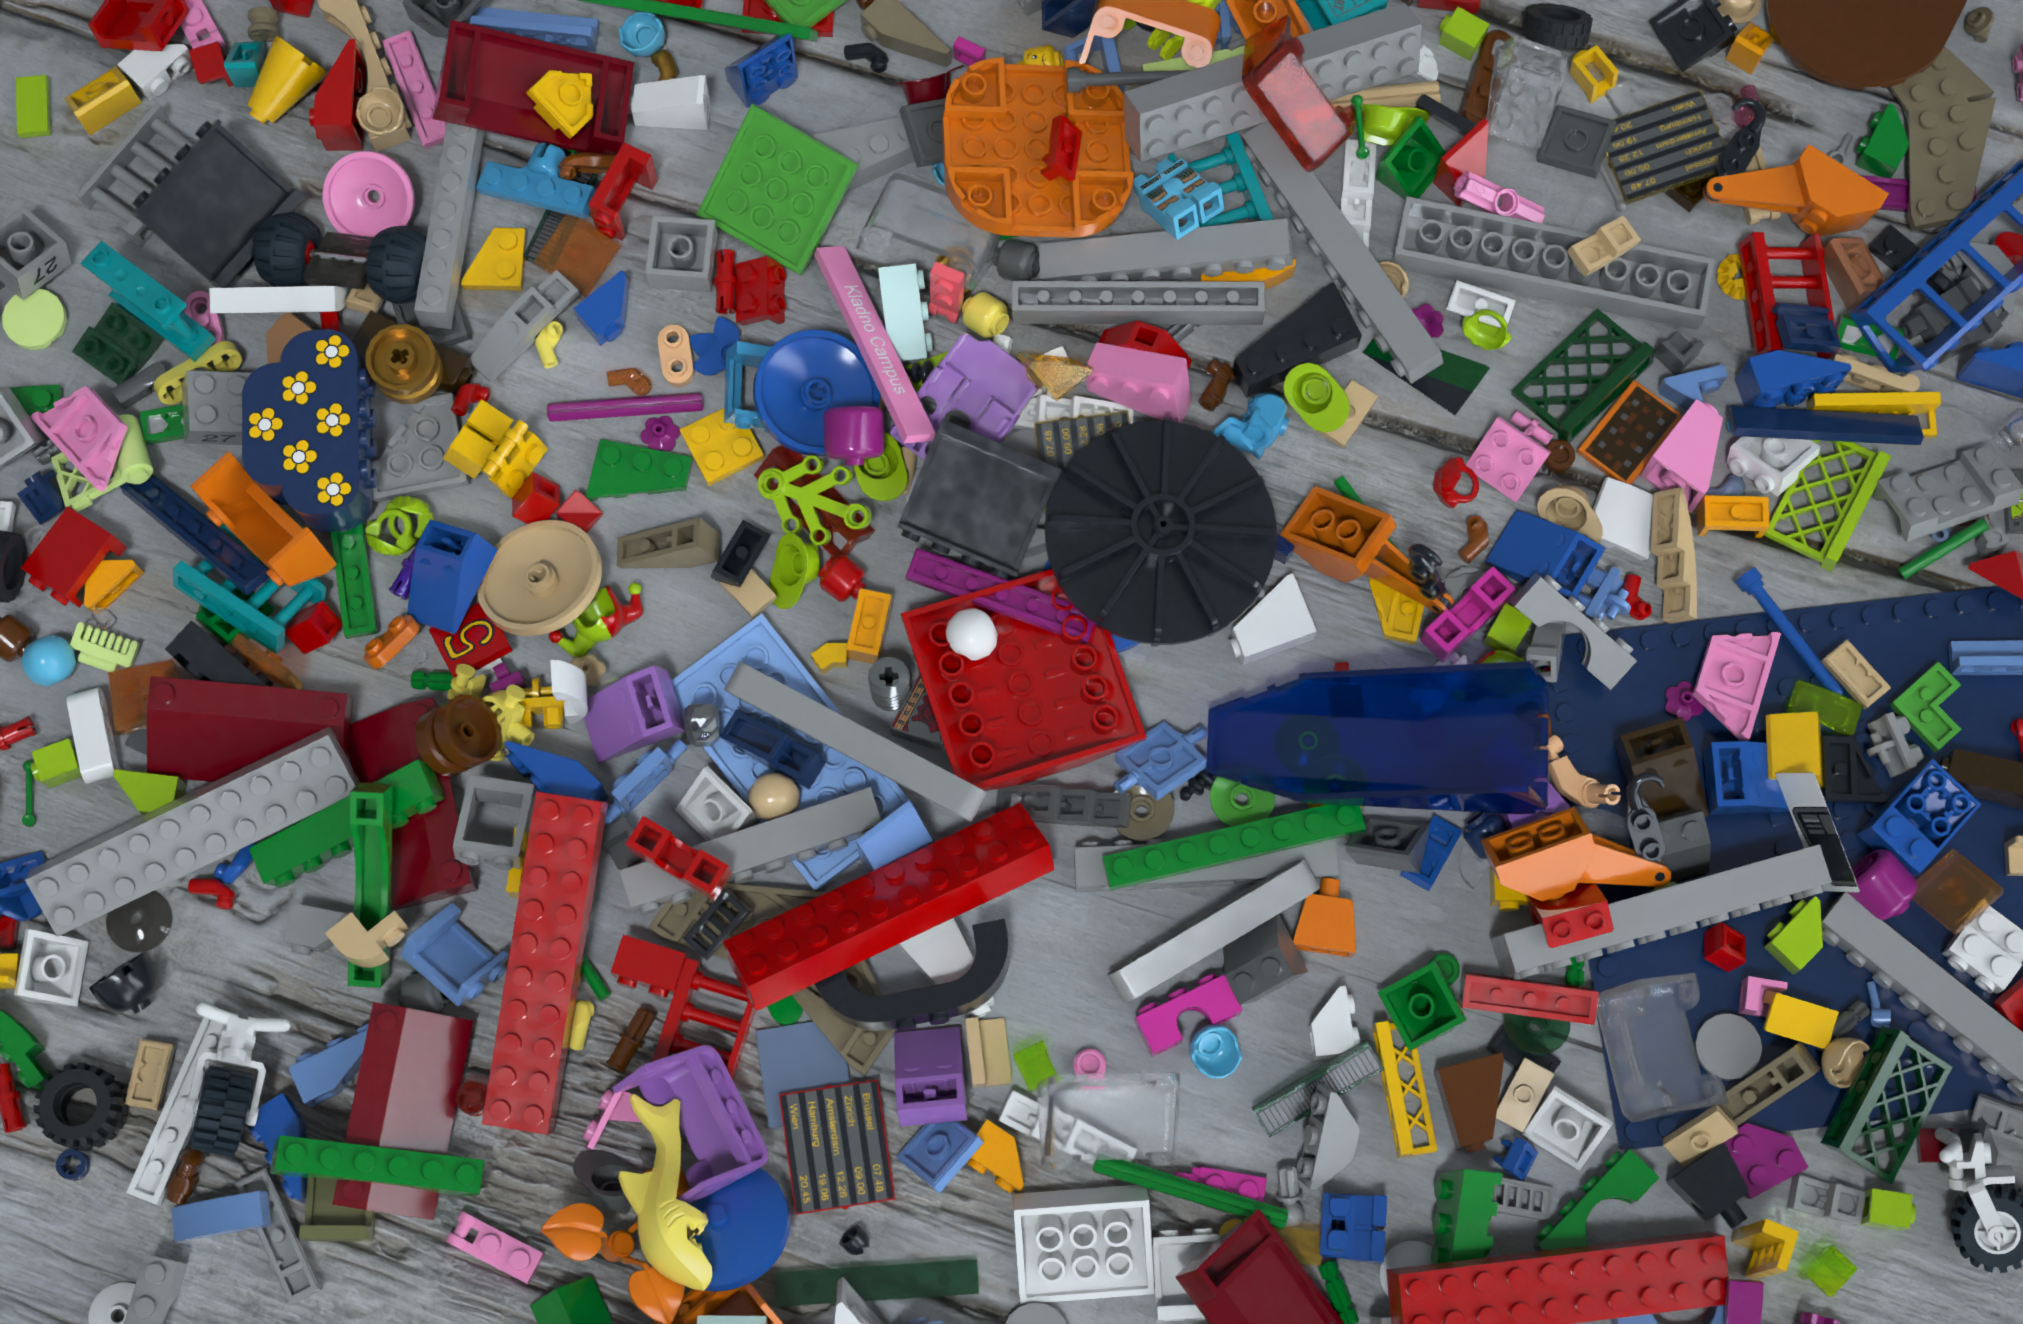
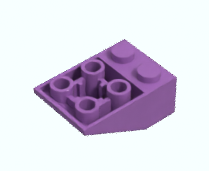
M653 665L625 676L587 698L588 712L584 720L598 764L685 732V724L669 672L658 666Z
M960 1027L894 1033L896 1105L900 1127L967 1120Z

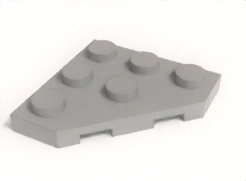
M452 393L432 396L417 403L413 408L414 412L404 425L401 424L387 443L388 447L378 460L375 459L372 463V469L376 470L378 479L377 488H373V500L375 503L388 501L400 495L414 496L469 485L466 473L442 459L460 432L458 417L451 411L455 400Z

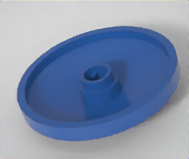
M823 330L800 331L778 341L762 359L753 383L754 405L764 428L784 447L804 455L827 456L824 451L823 414L826 409L844 406L879 407L880 392L858 346L841 335Z
M761 1168L704 1198L688 1203L702 1213L705 1211L708 1218V1224L704 1227V1231L700 1235L693 1236L696 1243L702 1244L703 1253L712 1266V1279L704 1291H727L753 1282L768 1271L777 1261L788 1240L791 1224L788 1202L778 1183Z

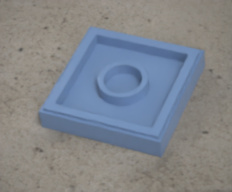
M959 1121L925 1124L896 1158L935 1191L940 1193L984 1142Z

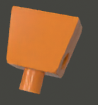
M1322 878L1319 895L1311 894L1304 899L1292 938L1297 950L1352 958L1356 953L1354 903L1351 899L1339 898L1340 880Z

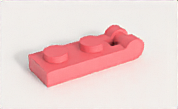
M935 261L930 272V303L928 313L934 316L940 314L947 317V321L954 324L958 323L962 314L965 273Z

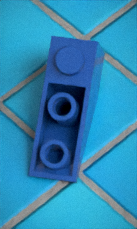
M284 1093L258 1107L259 1112L255 1126L248 1125L255 1140L258 1143L263 1141L269 1151L264 1155L270 1166L274 1141L279 1135L307 1138L304 1120L291 1098ZM283 1175L285 1180L281 1182V1185L291 1200L296 1198L298 1201L305 1203L307 1178Z

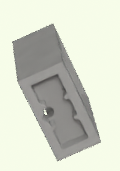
M469 774L453 843L455 859L466 865L483 863L490 864L500 870L521 869L536 794L535 785ZM475 801L521 807L512 847L466 841Z

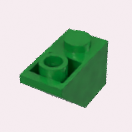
M1889 103L1883 113L1877 111L1869 125L1873 132L1870 138L1864 135L1856 150L1860 157L1855 164L1878 177L1885 178L1893 176L1910 145L1896 107Z

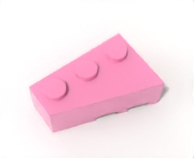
M1097 342L1084 368L1087 390L1160 421H1163L1164 418H1171L1172 422L1182 423L1192 402L1186 358Z

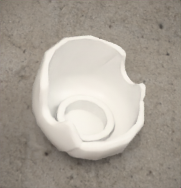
M969 608L956 612L948 621L946 638L956 654L964 655L970 660H979L988 656L996 647L998 633L991 618L985 612Z

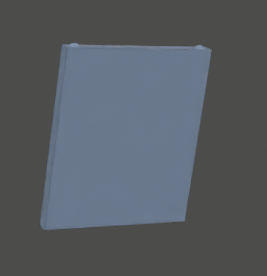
M814 1022L755 1031L769 1129L783 1127L779 1094L824 1088L828 1084L832 1086L850 1084L847 1062Z

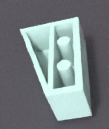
M916 263L878 268L885 329L900 361L927 359V352H932L933 349L931 333H924L923 321L929 320L927 301H920L919 289H925L923 270L917 271Z

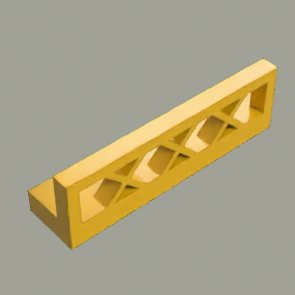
M1940 392L1813 394L1806 407L1807 410L1896 415L1926 414L1928 429H1922L1924 438H1935L1937 436L1935 410L1941 405Z
M1389 1021L1375 1023L1372 1027L1378 1062L1382 1067L1380 1073L1397 1159L1437 1152L1418 1049L1410 1051V1059L1404 1055L1408 1050L1406 1046L1402 1052L1393 1046L1391 1031L1397 1030L1394 1023H1389ZM1401 1059L1411 1065L1414 1070V1076L1408 1085L1401 1081L1397 1065ZM1415 1081L1418 1092L1411 1088ZM1407 1092L1420 1100L1421 1109L1414 1118L1406 1112L1404 1097ZM1421 1114L1423 1116L1424 1125L1418 1121ZM1414 1125L1426 1132L1428 1146L1413 1148L1410 1130Z
M1768 1219L1735 1229L1731 1243L1753 1251L1745 1277L1756 1280L1786 1272L1799 1231Z

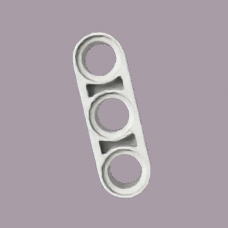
M98 687L67 695V708L78 764L84 782L90 784L113 778L114 769L120 770L108 706L102 689Z

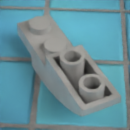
M555 270L536 289L531 286L505 312L478 345L469 359L473 367L492 383L535 343V336L580 295L578 289L558 270Z

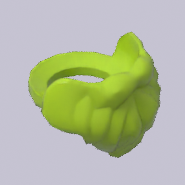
M1480 309L1475 311L1473 315L1463 317L1462 330L1471 344L1483 350L1503 348L1512 339V336L1507 331L1508 325L1506 320L1495 311ZM1488 315L1495 318L1500 323L1501 329L1480 322L1479 317Z
M395 496L384 509V511L398 509L419 514L418 528L412 535L416 541L423 534L429 520H434L429 505L424 500L413 496ZM389 516L388 527L390 533L395 539H398L401 534L395 527L397 516Z
M386 510L378 516L377 520L367 522L365 537L368 545L376 553H381L385 556H400L403 553H407L416 544V539L412 537V521L408 514L402 510ZM393 515L400 517L404 522V531L397 539L395 545L379 539L382 522L387 517Z

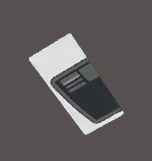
M1776 773L1778 783L1804 849L1820 844L1832 883L1822 886L1823 891L1860 892L1815 774Z

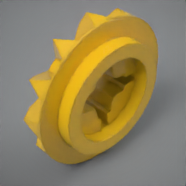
M1739 253L1729 254L1718 267V285L1727 296L1736 300H1747L1743 278L1733 280L1738 273V269L1742 271Z

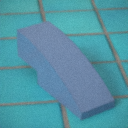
M265 1191L236 1194L171 1208L174 1242L271 1226L268 1192Z

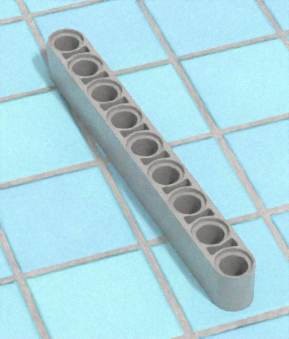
M740 661L723 689L742 701L969 822H972L987 794L973 784Z

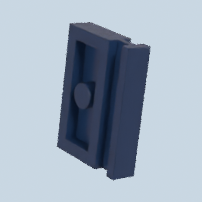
M1778 303L1772 309V313L1777 314L1776 326L1784 349L1833 354L1840 349L1841 344L1833 320H1829L1827 316L1830 312L1829 308Z

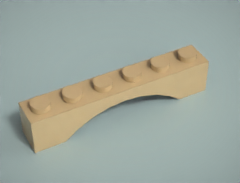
M317 0L326 22L340 29L351 39H355L360 50L363 52L368 71L367 92L375 86L389 87L400 96L396 83L390 85L387 76L392 75L386 57L380 59L377 50L382 49L376 31L369 32L367 24L372 23L366 6L360 7L357 0ZM406 109L404 110L403 122L394 133L388 136H372L368 133L376 152L411 140L407 129L412 127Z

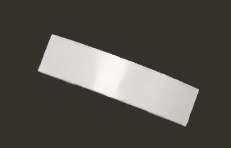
M550 660L552 693L556 701L564 700L565 718L569 724H575L582 720L588 712L586 676L581 669L570 663Z

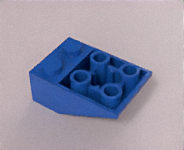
M790 33L773 37L725 67L728 83L747 109L751 104L760 105L764 103L770 94L778 89L788 88L798 78L793 39Z
M2023 342L2011 343L2005 346L2004 349L1994 350L1993 347H1985L1975 351L1974 355L1957 373V380L2023 399Z
M1776 350L1748 358L1736 376L1735 382L1744 407L1776 408L1777 405L1785 403L1788 406H1794L1804 402L1807 397H1811L1813 394L1835 393L1837 387L1844 382V378L1852 367L1848 363Z
M1516 510L1485 563L1491 567L1494 566L1498 571L1522 585H1525L1535 573L1542 578L1548 574L1562 586L1558 592L1564 598L1568 599L1572 595L1576 599L1606 548L1577 531Z
M430 519L415 549L407 615H411L420 624L455 635L498 549L477 533Z
M511 741L504 743L509 751L506 757L511 762V765L524 778L530 774L529 780L535 785L538 792H549L599 801H606L609 798L602 784L579 761Z
M1749 741L1711 742L1705 748L1703 757L1709 815L1790 812L1778 780L1768 779L1767 743Z
M1931 759L1888 803L1884 804L1857 835L1874 851L1879 849L1891 851L1910 873L1915 876L1925 869L1981 806V803L1934 759Z

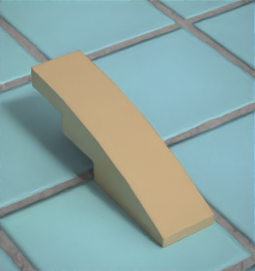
M1678 487L1655 492L1653 496L1651 553L1658 556L1656 586L1664 590L1662 620L1671 624L1697 619L1696 561L1685 491L1683 488Z

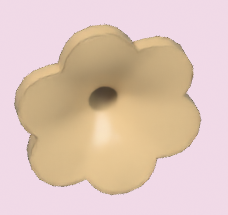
M587 654L582 657L573 658L570 661V664L584 672L586 687L589 685L597 686L602 682V675L606 672V665L604 662L598 661L595 655Z

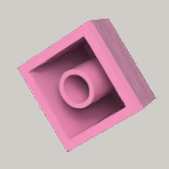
M1696 399L1651 457L1640 475L1660 491L1678 487L1683 488L1690 513L1699 504L1710 485L1723 417L1718 414L1716 408L1709 403H1702Z

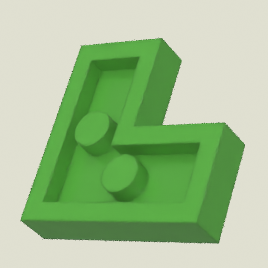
M1939 661L1889 705L1899 716H1906L1910 728L1934 753L1962 730L1939 707L1946 698L1961 686Z

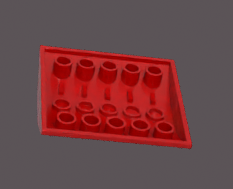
M1052 569L900 614L954 775L983 791L1021 785L1077 768L1147 738L1111 634L1108 631L1100 630L1094 624L1088 643L1085 644L1080 641L1087 632V623L1081 616L1070 615L1066 617L1062 622V633L1059 635L972 604V600L976 598L995 595L996 592L1006 589L1009 591L1013 587L1023 585L1051 595V604L1055 610L1069 612L1074 607L1073 604L1062 607L1055 601V597L1070 602L1062 589L1059 588ZM974 608L985 612L991 618L998 637L996 647L988 656L979 660H970L968 657L956 654L952 650L946 638V628L948 621L958 611ZM1074 620L1081 623L1083 633L1076 637L1070 636L1065 630V625L1069 621Z

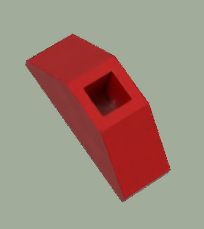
M1137 320L1104 330L1098 342L1186 358L1188 370L1192 363L1190 357L1166 330Z

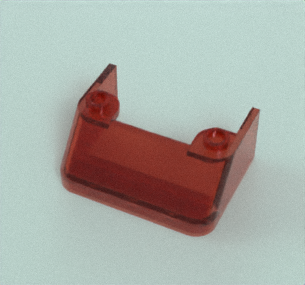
M1286 15L1245 40L1242 81L1248 94L1298 162L1310 173L1319 168L1354 133V125L1356 124L1355 108L1352 104L1344 109L1339 105L1335 108L1331 105L1303 66L1302 54L1305 53L1301 41L1296 36L1292 38L1290 35L1291 19Z

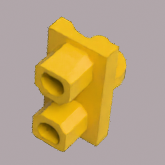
M533 678L531 688H522L525 692V697L519 703L524 707L525 711L521 724L532 730V715L543 714L545 729H562L565 713L564 700L556 701L552 693V686L542 687L541 679Z

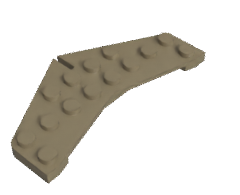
M1944 47L1938 58L1924 72L1906 79L1904 83L1889 87L1900 102L1908 124V141L1910 145L1908 147L1909 201L1907 203V218L1912 232L1948 225L1972 203L1996 97L1991 98L1994 91L1947 47Z
M726 883L718 897L725 889L731 888L754 909L748 918L729 937L731 938L827 892ZM698 892L690 895L691 899L684 903L673 905L672 902L665 903L648 928L662 939L692 948L683 937L714 903V900ZM728 901L725 903V906L737 916L740 911ZM719 911L715 914L726 926L731 923ZM710 921L706 924L719 937L722 932ZM701 931L697 934L709 947L713 944ZM722 945L715 952L714 956L728 960L724 945ZM865 960L847 968L849 982L857 991L869 996H883ZM815 984L792 994L849 1066L865 1077L893 1037L896 1029L883 1031L865 1030L844 1022L827 1007Z

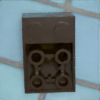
M1683 717L1620 735L1614 746L1628 785L1636 775L1642 772L1657 773L1666 784L1664 788H1660L1656 782L1647 781L1640 787L1641 798L1653 809L1657 818L1688 809L1701 810L1704 813V817L1709 816L1694 747Z

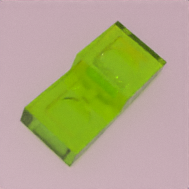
M1796 681L1787 711L1790 713L1818 712L1821 724L1845 736L1854 735L1863 705L1816 685Z

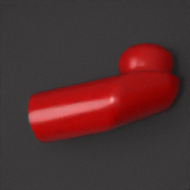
M1627 574L1623 589L1629 592L1625 600L1631 606L1628 614L1636 620L1648 618L1652 613V607L1650 603L1646 604V601H1643L1638 596L1641 577Z

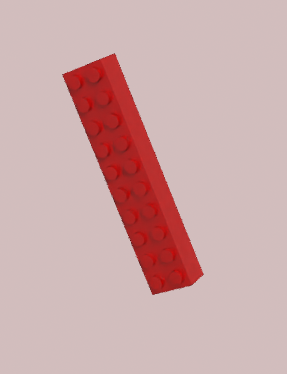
M536 791L482 1118L483 1125L544 1135L555 1131L608 802Z
M1015 804L724 940L723 945L730 966L753 1007L758 1011L1055 870L1050 844L1022 804Z
M1710 1231L1386 1269L1391 1324H1574L1725 1305L1727 1279H1729L1725 1236Z

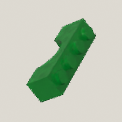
M1631 1149L1624 1151L1622 1154L1617 1150L1603 1164L1607 1170L1599 1178L1594 1174L1581 1187L1585 1192L1577 1202L1571 1198L1560 1209L1558 1213L1562 1218L1554 1226L1549 1222L1535 1236L1539 1242L1533 1248L1536 1251L1589 1245L1586 1237V1221L1589 1213L1597 1203L1603 1200L1615 1199L1633 1204L1660 1177Z

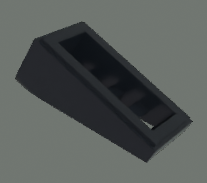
M731 888L725 889L683 939L703 958L709 960L723 945V941L728 939L739 928L754 909ZM727 901L740 911L737 916L725 906ZM718 911L731 922L728 926L715 916ZM709 921L722 932L719 937L706 926ZM700 931L713 942L710 947L697 936Z

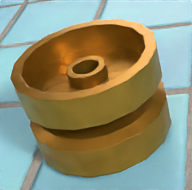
M408 324L391 325L379 331L369 343L366 351V367L380 392L390 401L403 405L417 404L428 399L439 388L443 378V362L429 336L420 328Z

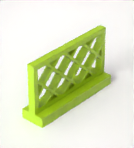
M1812 440V441L1815 442L1816 444H1818L1820 440ZM1828 441L1834 445L1837 453L1822 458L1819 453L1815 458L1816 460H1812L1799 471L1797 480L1787 488L1770 521V528L1764 534V536L1822 563L1820 567L1830 572L1836 566L1878 484V480H1880L1891 458V455L1881 450L1877 454L1853 442ZM1856 454L1867 459L1864 468L1850 471L1845 457ZM1839 459L1844 474L1829 478L1824 463ZM1818 465L1823 480L1808 484L1803 473L1804 470ZM1860 475L1855 483L1853 477ZM1799 479H1800V482H1801L1802 486L1796 487V485H1797V483H1798V481H1799ZM1847 479L1852 490L1851 493L1837 498L1832 483ZM1826 485L1831 500L1815 504L1810 490ZM1805 492L1810 506L1794 510L1790 501L1791 495ZM1846 502L1843 509H1841L1839 503ZM1834 505L1838 516L1837 521L1823 524L1818 510ZM1787 507L1788 513L1782 514L1784 508ZM1812 512L1817 527L1802 531L1796 516ZM1791 518L1796 533L1784 535L1775 531L1774 528L1778 521ZM1832 528L1828 536L1826 530ZM1820 532L1824 541L1821 552L1809 547L1804 536Z

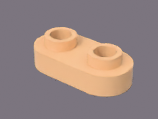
M668 325L659 332L657 339L663 377L673 387H684L694 377L689 336L683 327ZM671 336L679 338L675 343L668 342V338ZM675 365L683 366L680 372L672 371Z

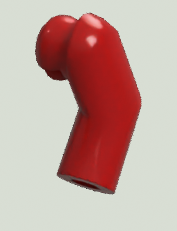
M478 383L462 385L457 392L451 411L458 416H465L470 404H476L481 399L488 402L490 398L489 388L481 387Z
M191 878L188 883V890L191 894L213 895L217 897L215 902L217 908L223 910L233 908V900L236 899L234 890L217 879Z

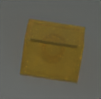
M1017 352L1016 356L1018 361L1026 367L1027 373L1040 387V390L1056 402L1092 374L1093 367L1078 358Z

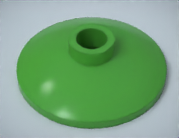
M1238 765L1224 770L1215 779L1210 792V803L1217 818L1225 825L1232 827L1267 819L1275 805V791L1270 779L1262 771L1251 766ZM1238 795L1246 796L1248 799L1247 804L1239 805L1236 802V797Z

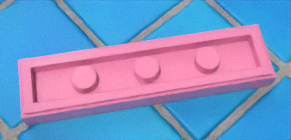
M408 30L381 40L424 149L442 143L447 122L433 119L436 93L411 31Z

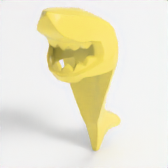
M636 1094L630 1095V1104L633 1112L651 1133L657 1147L655 1162L651 1172L639 1174L620 1171L618 1176L622 1190L637 1214L641 1250L647 1261L663 1276L691 1289L704 1291L712 1279V1266L703 1253L702 1244L696 1243L693 1236L700 1235L704 1231V1227L708 1224V1218L705 1211L702 1213L688 1203L676 1199L681 1167V1136L679 1132L681 1101L673 1099L661 1107H656L647 1103Z

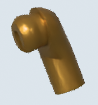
M666 50L654 53L651 56V62L655 64V67H658L660 72L657 81L676 79L678 69L672 54Z

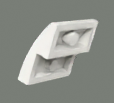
M1609 477L1605 478L1593 507L1603 526V536L1600 544L1607 548L1617 547L1640 561L1647 560L1651 552L1654 495Z

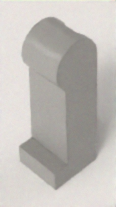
M1554 621L1540 627L1536 625L1531 647L1528 646L1526 653L1527 680L1557 682L1566 634L1565 621ZM1546 665L1550 666L1551 670L1548 672H1539L1535 670V668L1538 666Z

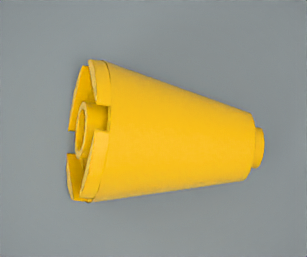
M276 36L272 41L247 103L252 108L249 114L262 124H265L267 120L274 123L320 83L328 72L289 43Z

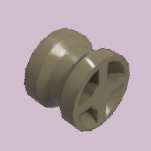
M254 7L248 11V20L251 22V26L248 27V37L251 40L272 42L276 36L279 37V30L276 27V23L279 21L278 11L270 7Z

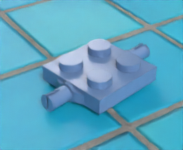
M1163 721L1145 733L1146 740L1115 753V762L1127 775L1115 781L1114 787L1120 794H1123L1136 784L1143 787L1158 801L1207 767V759L1194 746L1207 737L1205 729L1202 726H1197V728L1184 735L1175 731Z
M679 738L666 752L662 751L659 747L653 752L651 750L646 751L637 760L636 764L638 766L629 775L624 773L613 784L614 790L611 792L614 800L612 801L613 804L607 808L606 825L609 826L621 813L625 812L628 815L674 770L672 767L675 763L674 761L688 749Z

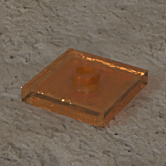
M566 214L534 260V264L550 275L555 270H558L578 289L580 295L587 298L621 246L578 217Z
M239 633L232 640V646L247 661L285 688L301 689L304 686L290 669L281 664L283 659L267 648L264 652Z
M1953 848L1917 879V891L1912 900L1953 934L1957 935L2003 895V888Z

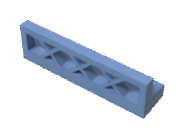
M478 7L476 16L471 15L469 24L590 52L596 51L600 26L599 20L594 18Z
M2023 640L1951 641L1948 644L1951 675H2023Z

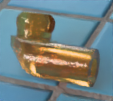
M637 368L607 372L609 387L626 385L635 394L640 396L646 395L651 390L649 378Z

